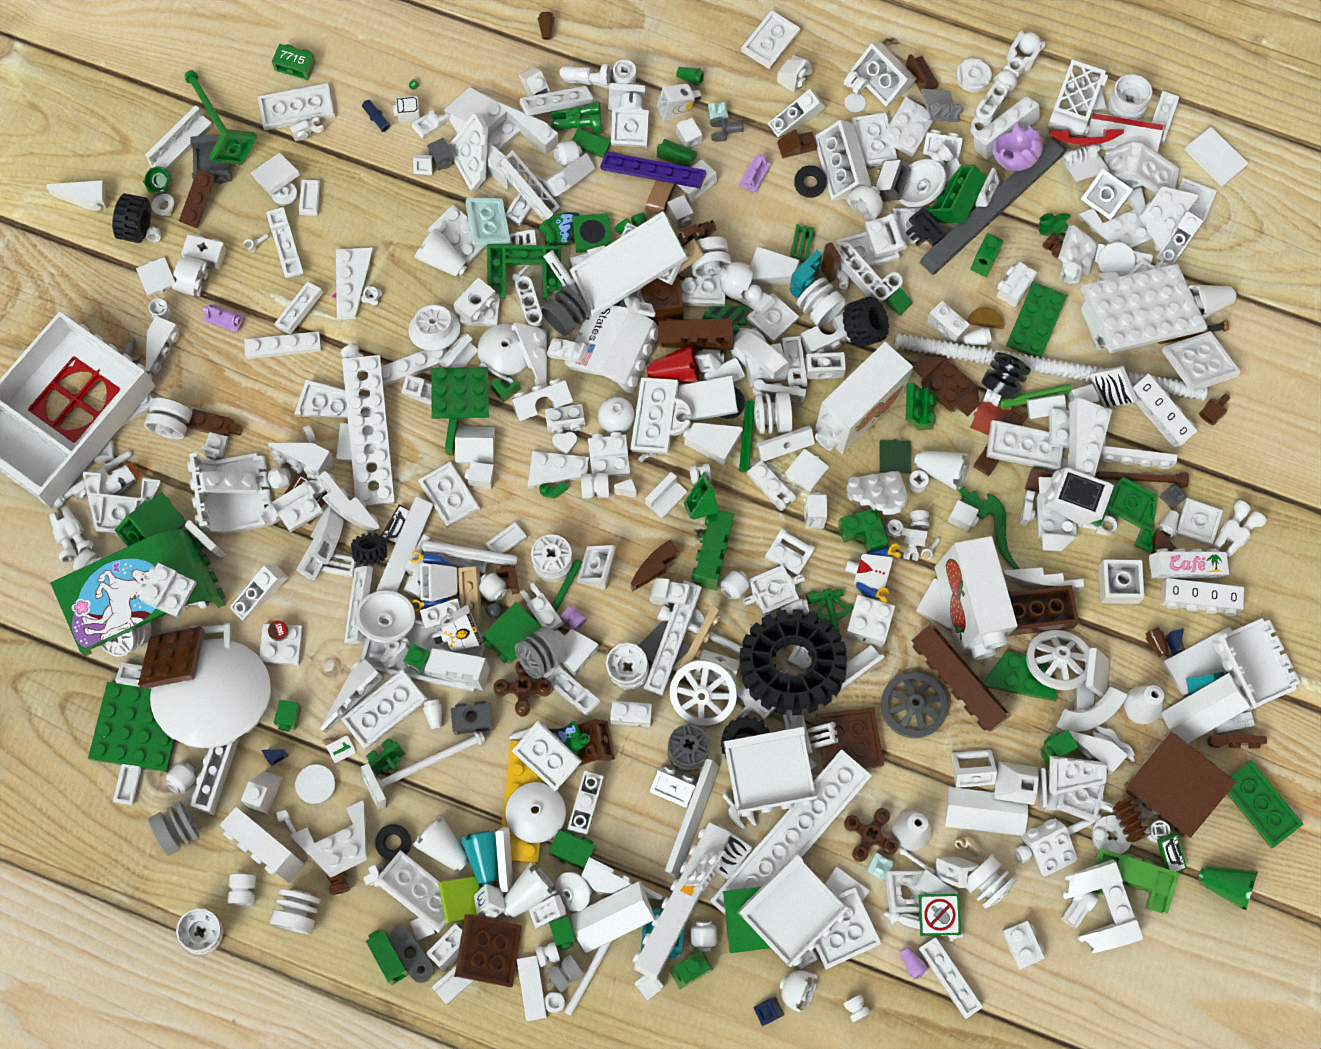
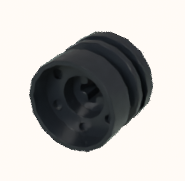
M996 352L994 355L995 360H992L990 363L995 370L987 369L981 382L988 389L1001 396L1016 399L1022 389L1021 384L1017 381L1025 382L1027 379L1025 375H1029L1031 368L1012 355Z

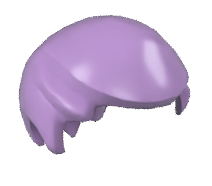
M1016 123L1011 133L1002 134L994 141L992 150L996 161L1009 171H1022L1032 167L1039 160L1043 151V139L1038 130H1034L1029 125L1028 130H1023L1019 123Z

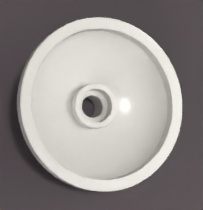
M930 159L919 160L908 165L911 171L901 200L898 201L907 207H920L932 202L939 196L946 184L944 168L937 161Z
M499 324L489 328L482 335L478 343L480 362L485 363L487 367L505 377L519 374L528 367L523 351L518 344L520 340L516 330L513 331L511 328L512 324ZM507 343L508 346L503 347L502 344Z
M377 591L361 600L356 609L355 618L357 627L364 636L376 642L389 643L402 639L411 631L415 621V612L410 601L403 595L393 591Z
M534 782L519 787L510 796L506 805V820L510 830L514 835L526 842L541 843L556 836L558 830L562 829L565 822L566 807L562 796L558 791H554L549 785ZM533 807L539 808V812L536 814L532 813L531 810Z

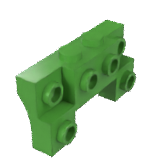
M1102 848L1098 850L1094 866L1113 859L1117 863L1123 885L1149 893L1146 909L1162 914L1169 912L1171 899L1179 877L1178 872L1156 866L1153 861L1142 859V861L1134 859L1135 856L1128 853L1121 855ZM1102 888L1093 891V892H1096V893H1099V894L1104 895V894H1103V891H1102Z

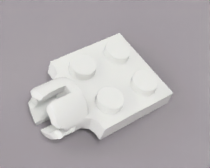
M630 93L622 94L620 107L613 109L611 146L647 147L649 110L642 109L641 95L633 93V102H630Z
M1074 225L1068 226L1058 257L1063 264L1059 278L1063 280L1066 274L1064 283L1072 285L1079 283L1082 275H1089L1098 246L1095 240Z

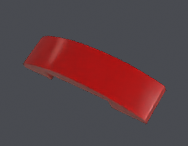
M1103 129V137H1068V130H1049V135L1054 138L1077 145L1104 143L1124 133V129Z

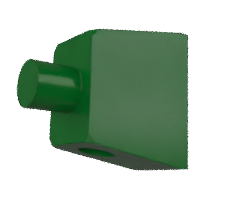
M987 233L970 270L987 277L1004 241ZM984 259L987 261V264H983L980 261Z
M700 951L674 966L670 973L679 989H682L713 971V968L704 952Z

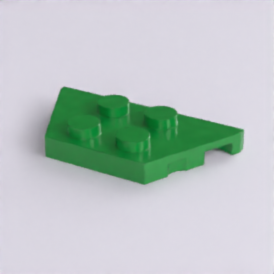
M1006 651L983 681L987 688L1054 702L1057 700L1055 689L1045 686L1031 674L1027 666L1026 655ZM1046 662L1037 664L1039 669L1045 674L1048 670Z

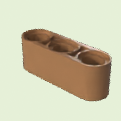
M655 181L645 210L655 214H659L662 211L665 213L667 202L670 201L676 184Z

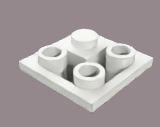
M998 761L994 799L1034 805L1039 779L1038 767Z

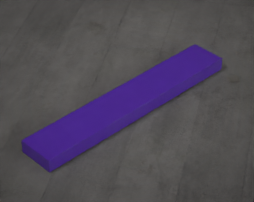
M611 152L605 153L600 165L603 171L701 189L707 174L706 170Z

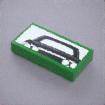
M1172 832L1157 839L1164 868L1175 872L1186 869L1187 866L1178 834Z

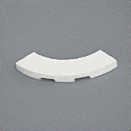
M1110 686L1106 694L1093 708L1078 711L1064 709L1056 726L1073 732L1095 728L1113 716L1128 695Z

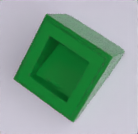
M900 287L887 301V305L900 316L913 303Z

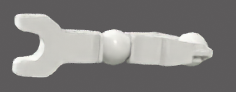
M1023 30L1019 32L1006 57L1007 65L1003 71L996 75L994 85L976 109L975 118L970 126V133L972 135H976L981 131L975 128L977 123H982L985 128L993 122L1008 93L1015 89L1017 79L1024 70L1029 71L1032 68L1039 53L1045 47V42H1041L1037 34L1032 32L1024 33ZM1018 46L1021 52L1031 55V57L1023 59L1021 56H1016Z

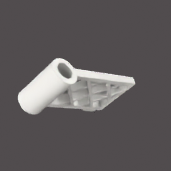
M1071 60L1047 127L1054 130H1068L1069 135L1074 137L1087 136L1090 128L1087 123L1100 86H1105L1108 75H1105L1106 71ZM1073 66L1081 68L1083 74L1074 77L1072 73ZM1093 72L1100 74L1099 80L1091 83L1088 75ZM1085 76L1089 85L1080 89L1076 80ZM1074 82L1077 91L1068 94L1066 85ZM1091 88L1093 97L1085 100L1082 91ZM1079 93L1083 102L1074 106L1070 97ZM1068 99L1071 108L1066 110L1058 108L1061 101ZM1085 105L1087 109L1086 117L1079 115L1076 108Z

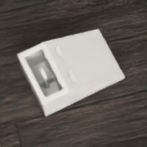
M314 443L268 444L275 462L280 465H289L291 470L298 474L301 472L306 474L310 480H317L316 477L324 471L330 473L335 465L330 451Z

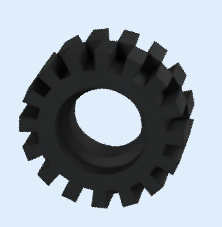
M364 533L361 534L362 537L357 536L356 539L352 540V558L355 563L358 562L359 565L363 563L364 566L368 564L374 566V563L378 565L380 561L383 562L387 558L386 540L382 535L378 536L377 533L365 535Z

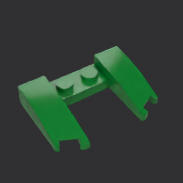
M487 244V285L501 293L500 297L506 298V265L542 266L543 299L549 298V293L556 290L560 292L561 282L543 256L553 250L561 262V246Z

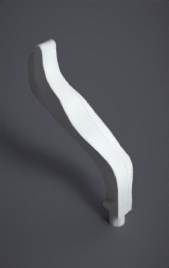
M1100 726L1095 727L1098 733L1094 731L1093 737L1112 741L1128 755L1127 757L1130 758L1131 762L1135 761V754L1128 744L1122 743L1113 730L1104 729Z

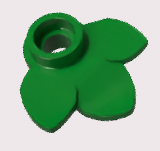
M1052 213L1042 215L1039 219V233L1042 236H1048L1052 232L1062 233L1066 231L1068 224L1065 221L1071 215L1067 213H1061L1056 216Z

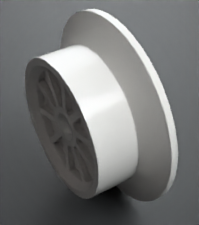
M428 305L421 308L409 324L408 333L411 341L417 347L428 351H437L452 345L457 340L461 328L460 322L454 313L440 305Z

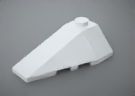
M366 659L363 661L359 660L353 665V670L350 672L320 728L323 732L327 733L383 679Z
M590 857L582 873V877L589 886L591 895L594 892L610 896L632 885L633 881L625 875H614V869ZM643 886L648 901L661 903L663 896Z

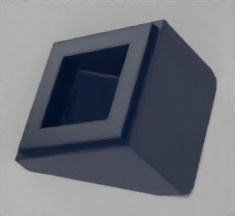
M284 749L261 750L271 766L289 756Z
M776 997L753 1007L762 1026L784 1016V1012Z

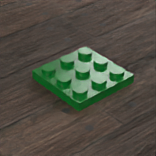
M488 367L431 368L432 419L489 418Z

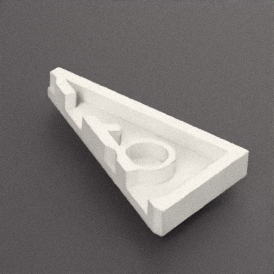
M513 323L511 328L513 331L516 330L520 341L518 344L523 351L528 368H532L536 377L534 382L536 386L542 384L545 387L547 379V329Z

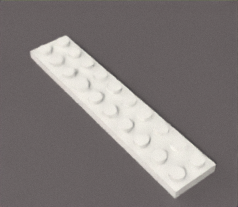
M841 749L813 782L815 795L818 799H814L813 804L801 806V802L794 803L793 808L787 811L710 902L725 915L722 891L763 886L794 854H798L802 858L872 775Z

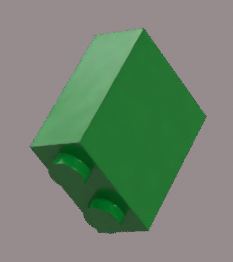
M515 602L481 638L483 639V644L491 650L493 648L498 653L496 656L504 664L506 662L510 664L517 657L515 645L527 636L531 637V634L542 628V626Z

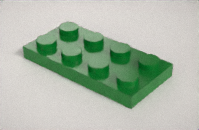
M1032 282L1006 347L1028 356L1033 355L1034 358L1039 356L1041 359L1067 295Z
M1252 760L1230 776L1236 783L1227 795L1271 849L1303 825V822Z

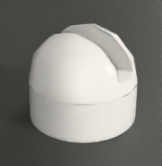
M150 226L146 231V239L152 242L159 241L161 239L159 227Z

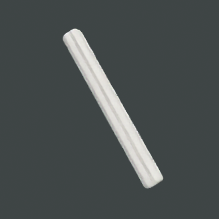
M426 540L422 543V551L511 566H516L518 559L517 556Z

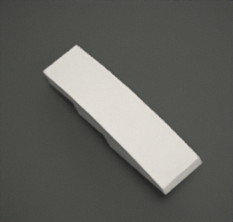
M1043 567L1004 570L1003 572L1005 581L1032 589L1072 585L1073 592H1080L1084 588L1083 579L1064 581L1063 573L1044 575Z

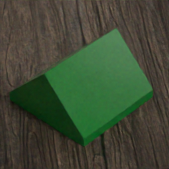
M705 472L702 473L683 502L689 517L693 520L719 513L714 488Z

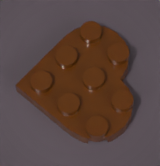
M711 220L710 222L700 223L698 226L693 225L681 231L678 239L682 247L692 239L698 240L701 237L711 236L717 230L714 220Z

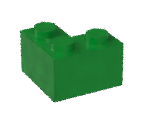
M870 509L840 518L838 528L844 543L862 538L867 552L887 548L889 542L877 509Z

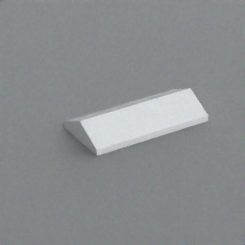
M1228 673L1164 710L1161 714L1168 728L1186 743H1190L1251 708L1232 675Z
M948 787L945 827L1015 836L1025 834L1028 804L994 799V792Z
M641 881L571 915L574 935L585 953L656 920Z

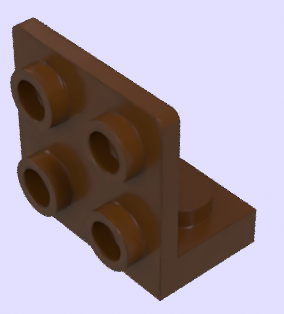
M594 719L578 724L581 734L586 733L590 737V742L579 751L578 757L582 760L580 765L596 760L611 761L615 759L608 721Z

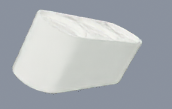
M521 276L516 280V292L526 325L542 328V312L532 281L527 276ZM528 286L527 289H521L520 287ZM527 302H533V305L527 306L525 304ZM532 318L539 319L537 322L530 321Z

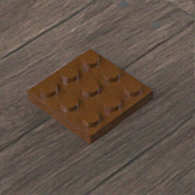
M200 626L150 636L138 686L141 689L193 680L205 630Z
M874 707L816 714L817 726L834 722L836 724L834 730H837L835 738H838V742L820 747L823 769L827 767L841 749L864 769L884 766ZM829 729L819 731L818 735L829 732ZM830 737L819 739V742L830 739Z
M465 914L454 977L512 988L522 926Z

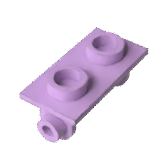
M765 155L754 156L739 184L740 187L753 193L757 191L771 163L766 161L767 157Z
M212 304L209 306L205 305L203 312L206 313L203 321L234 332H238L245 317Z

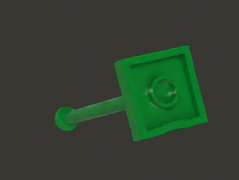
M193 70L187 71L185 73L186 82L192 84L221 133L209 158L212 162L242 165L254 145L257 135L255 132L226 129L199 84L198 74Z

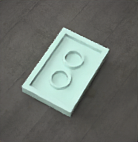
M466 198L465 203L473 245H510L503 199Z

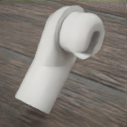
M838 265L836 277L839 280V288L845 290L848 288L849 276Z

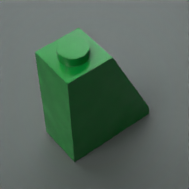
M384 930L372 932L368 936L369 939L366 940V943L387 982L394 985L407 977L409 973L396 953Z

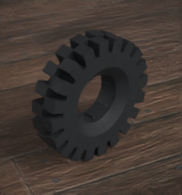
M793 609L792 615H787L786 610L776 611V618L768 614L762 618L761 625L756 622L750 628V635L746 634L742 641L743 648H740L739 657L742 682L745 689L749 688V695L755 701L761 700L762 707L770 710L774 706L776 713L783 715L786 714L787 710H792V716L802 715V709H807L809 713L818 710L820 703L825 707L832 701V695H838L846 678L847 649L845 642H841L842 635L837 628L832 630L831 622L825 618L821 622L818 621V614L810 611L807 616H803V610ZM797 645L806 648L815 661L814 664L810 665V669L807 672L791 676L778 671L772 659L774 656L776 657V652L781 648Z

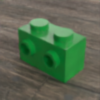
M1066 730L1061 734L1055 732L1047 737L1043 742L1045 745L1040 750L1042 751L1041 756L1044 761L1050 764V756L1067 757L1079 746L1069 730Z

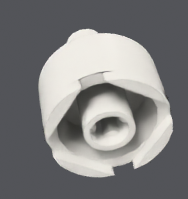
M183 254V258L180 257L173 276L176 277V283L172 282V289L191 296L200 297L203 291L201 283L203 279H207L209 269H207L208 263Z

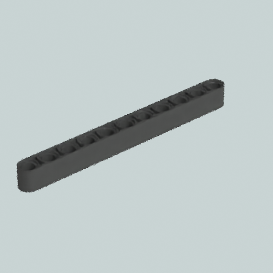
M1052 137L1043 145L1042 154L1032 167L1022 171H1015L995 190L987 207L977 206L968 215L965 223H959L923 256L919 263L932 275H935L1065 154L1067 148Z

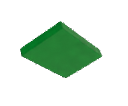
M762 886L722 891L730 953L770 948L737 912Z

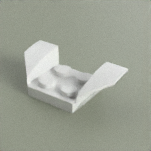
M1039 477V493L1035 502L1037 539L1042 540L1043 551L1061 552L1076 539V523L1044 505L1045 495L1052 484V478Z

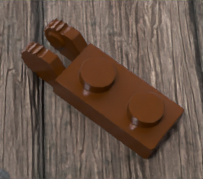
M1216 734L1207 739L1208 745L1213 748H1220L1228 744L1229 748H1241V745H1248L1249 749H1261L1262 745L1267 744L1266 736Z

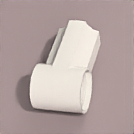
M1092 892L1074 896L1072 903L1061 919L1067 925L1076 929L1087 912H1090L1095 906L1099 897Z

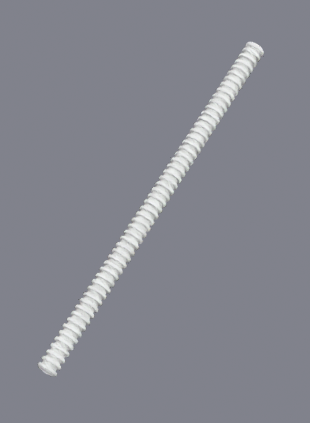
M900 333L896 335L894 344L895 349L901 348V350L918 351V353L924 352V354L941 355V357L947 356V358L964 359V361L968 359L970 362L974 360L975 363L980 361L981 364L986 362L987 365H990L991 361L995 360L994 355L998 352L997 349L993 351L991 348L987 350L985 347L981 349L979 346L975 348V346L970 347L968 344L964 346V344H952V342L935 341V339L929 340V338L912 337V335L906 336V334L900 335ZM1009 351L1005 353L1020 359L1034 373L1038 371L1040 374L1044 372L1046 375L1050 373L1052 376L1056 374L1058 377L1062 375V377L1067 376V378L1073 377V379L1079 378V380L1085 379V381L1090 380L1093 382L1090 374L1094 371L1104 370L1102 367L1085 366V364L1079 365V363H1068V361L1062 362V360L1056 361V359L1050 360V358L1046 360L1044 357L1040 359L1039 356L1034 358L1033 355L1028 357L1027 354L1022 356L1021 353H1018V355L1015 352L1010 354ZM1126 373L1131 385L1143 376V374ZM1157 376L1156 378L1162 390H1165L1172 396L1177 395L1181 397L1182 395L1183 398L1188 396L1189 399L1194 397L1195 400L1200 398L1201 401L1206 399L1208 387L1191 392L1182 380L1178 382L1177 379L1172 381L1171 378L1168 380L1165 377L1161 379Z

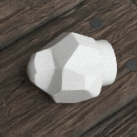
M274 467L269 471L267 479L272 488L283 489L289 484L291 474L287 468Z

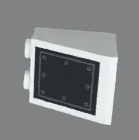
M1064 468L1053 474L1052 484L1046 492L1044 505L1079 525L1088 524L1103 518L1114 485L1075 470Z

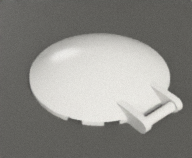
M231 622L224 623V625L202 627L205 630L204 634L224 633V638L203 640L193 680L151 688L150 702L155 720L169 737L187 746L214 748L230 744L243 734H248L259 723V719L266 712L269 705L271 681L267 668L255 652L240 643L232 641ZM197 625L190 626V628L198 627Z

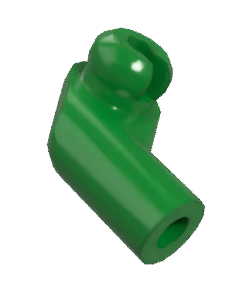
M561 482L556 487L543 483L539 486V490L543 497L557 498L568 490V487L564 482Z

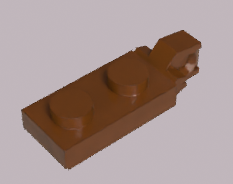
M193 409L191 420L187 425L188 428L224 436H229L230 433L240 436L242 432L241 425L234 423L233 419Z

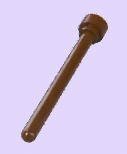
M1098 471L1096 473L1098 479L1120 480L1124 477L1130 481L1175 483L1179 487L1185 488L1189 484L1188 472H1180L1175 476Z

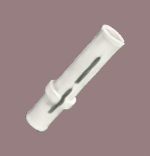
M552 250L543 257L562 283V287L567 286L571 288L580 298H583L575 284V280L570 277L554 251Z

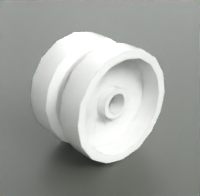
M714 236L697 240L704 254L691 264L693 275L697 278L707 274L711 276L718 275L722 269H725L727 265L732 263L730 254H728L727 241L723 237Z
M153 398L149 407L151 413L147 414L143 424L144 427L166 438L183 439L187 431L185 424L190 422L193 414L192 411L178 402L165 398Z

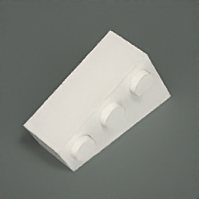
M432 648L425 672L428 676L483 691L490 667L486 659L482 657L450 652L444 648Z

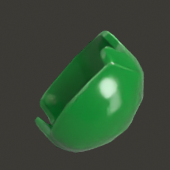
M156 166L150 168L145 173L143 183L148 192L159 195L166 193L170 189L172 178L168 170Z

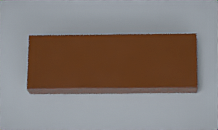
M831 242L825 245L820 267L829 283L835 281L841 257Z

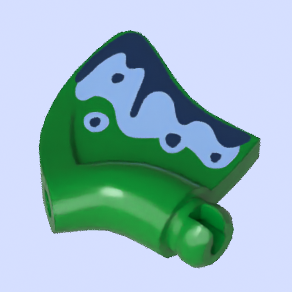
M559 213L545 220L540 225L539 230L545 235L546 246L571 245L572 216H580L579 213Z
M572 721L563 728L549 729L577 756L579 751L590 742L589 735L586 733L581 734L575 721Z

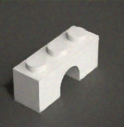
M843 314L833 319L834 334H823L818 326L801 333V344L807 354L826 353L830 349H838L847 341L851 342V339L848 338L844 330Z
M560 378L549 381L550 385L543 387L541 384L532 387V391L525 394V391L514 394L515 398H512L511 402L518 421L538 415L535 404L541 397H548L553 408L573 402L566 380L560 381Z

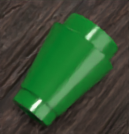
M679 67L676 76L696 86L697 84H702L704 71L700 68Z

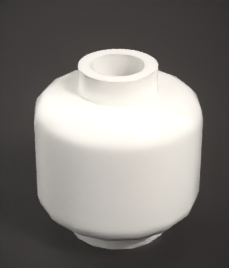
M575 141L560 142L554 149V158L562 166H566L582 155L581 147Z
M731 571L721 581V592L731 600L741 598L749 589L748 576L742 571Z
M496 573L484 574L480 578V593L488 601H499L507 592L506 582Z
M187 763L185 765L176 764L166 775V786L177 794L179 792H187L196 781L195 769Z
M709 920L696 921L695 925L691 927V944L699 948L701 952L711 951V947L715 946L718 942L717 927Z

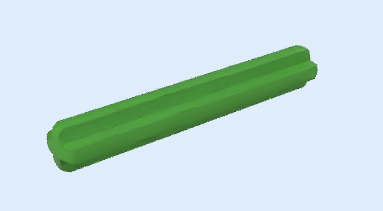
M1069 384L1018 394L1016 399L1003 397L1000 399L999 405L1002 409L1027 404V399L1058 394L1067 396L1072 388Z

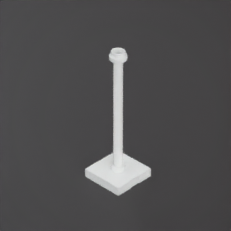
M475 731L473 732L474 736L381 780L375 778L369 763L361 766L362 778L378 811L386 808V798L382 792L385 786L476 743L479 746L485 742L482 732Z

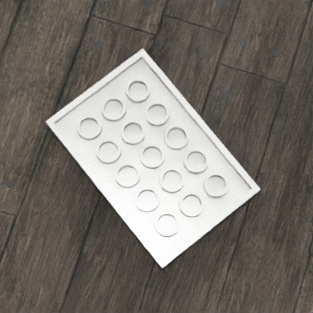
M1178 264L1084 284L1080 288L1109 353L1203 332L1208 328Z

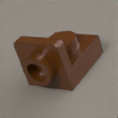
M503 565L500 569H496V574L500 578L507 577L505 578L507 589H511L512 595L520 593L515 566Z

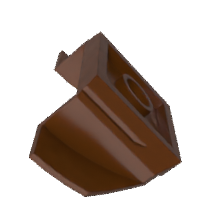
M677 274L672 285L656 278L643 286L645 303L652 304L656 313L655 317L648 316V318L653 320L657 326L659 321H664V319L683 320L684 307L679 274Z
M931 356L920 358L913 365V370L922 377V388H929L936 395V400L948 411L955 412L959 409L968 417L980 405L977 385L952 363L945 360L946 358Z

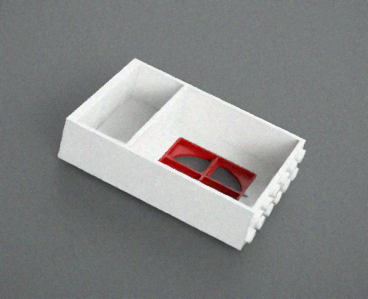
M61 312L57 313L0 379V471L51 509L56 500L64 495L155 387V384L152 382L153 377L147 373V369L139 363L137 365L134 364L132 358L127 354L121 355L111 343L109 345L105 344V340L96 333L92 335L90 329L84 324L79 326L71 315L67 314L65 316ZM75 360L74 365L68 367ZM73 373H91L92 377L77 394H72L60 385V381ZM98 381H103L107 392L106 401L102 410L97 411L85 403L83 398ZM56 390L69 399L70 402L59 416L51 421L47 416L46 404L50 392ZM75 407H80L93 416V420L83 427L71 430L60 427L61 423Z

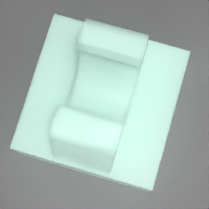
M726 102L708 104L710 120L723 117L724 121H728Z
M876 853L866 872L885 881V872L891 870L894 862Z

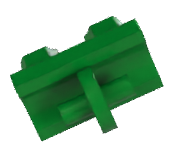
M388 738L381 745L384 751L377 754L374 750L366 755L368 763L376 776L382 771L387 772L391 768L394 772L398 770L395 765L401 761L400 757L405 752L397 741L393 742Z

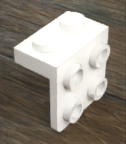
M1056 818L1047 820L1043 825L1031 828L1027 833L1021 835L1023 842L1032 849L1039 871L1043 876H1048L1077 860L1067 828Z

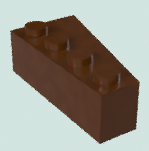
M664 319V321H659L658 346L662 348L693 346L694 349L733 350L735 331L733 319Z

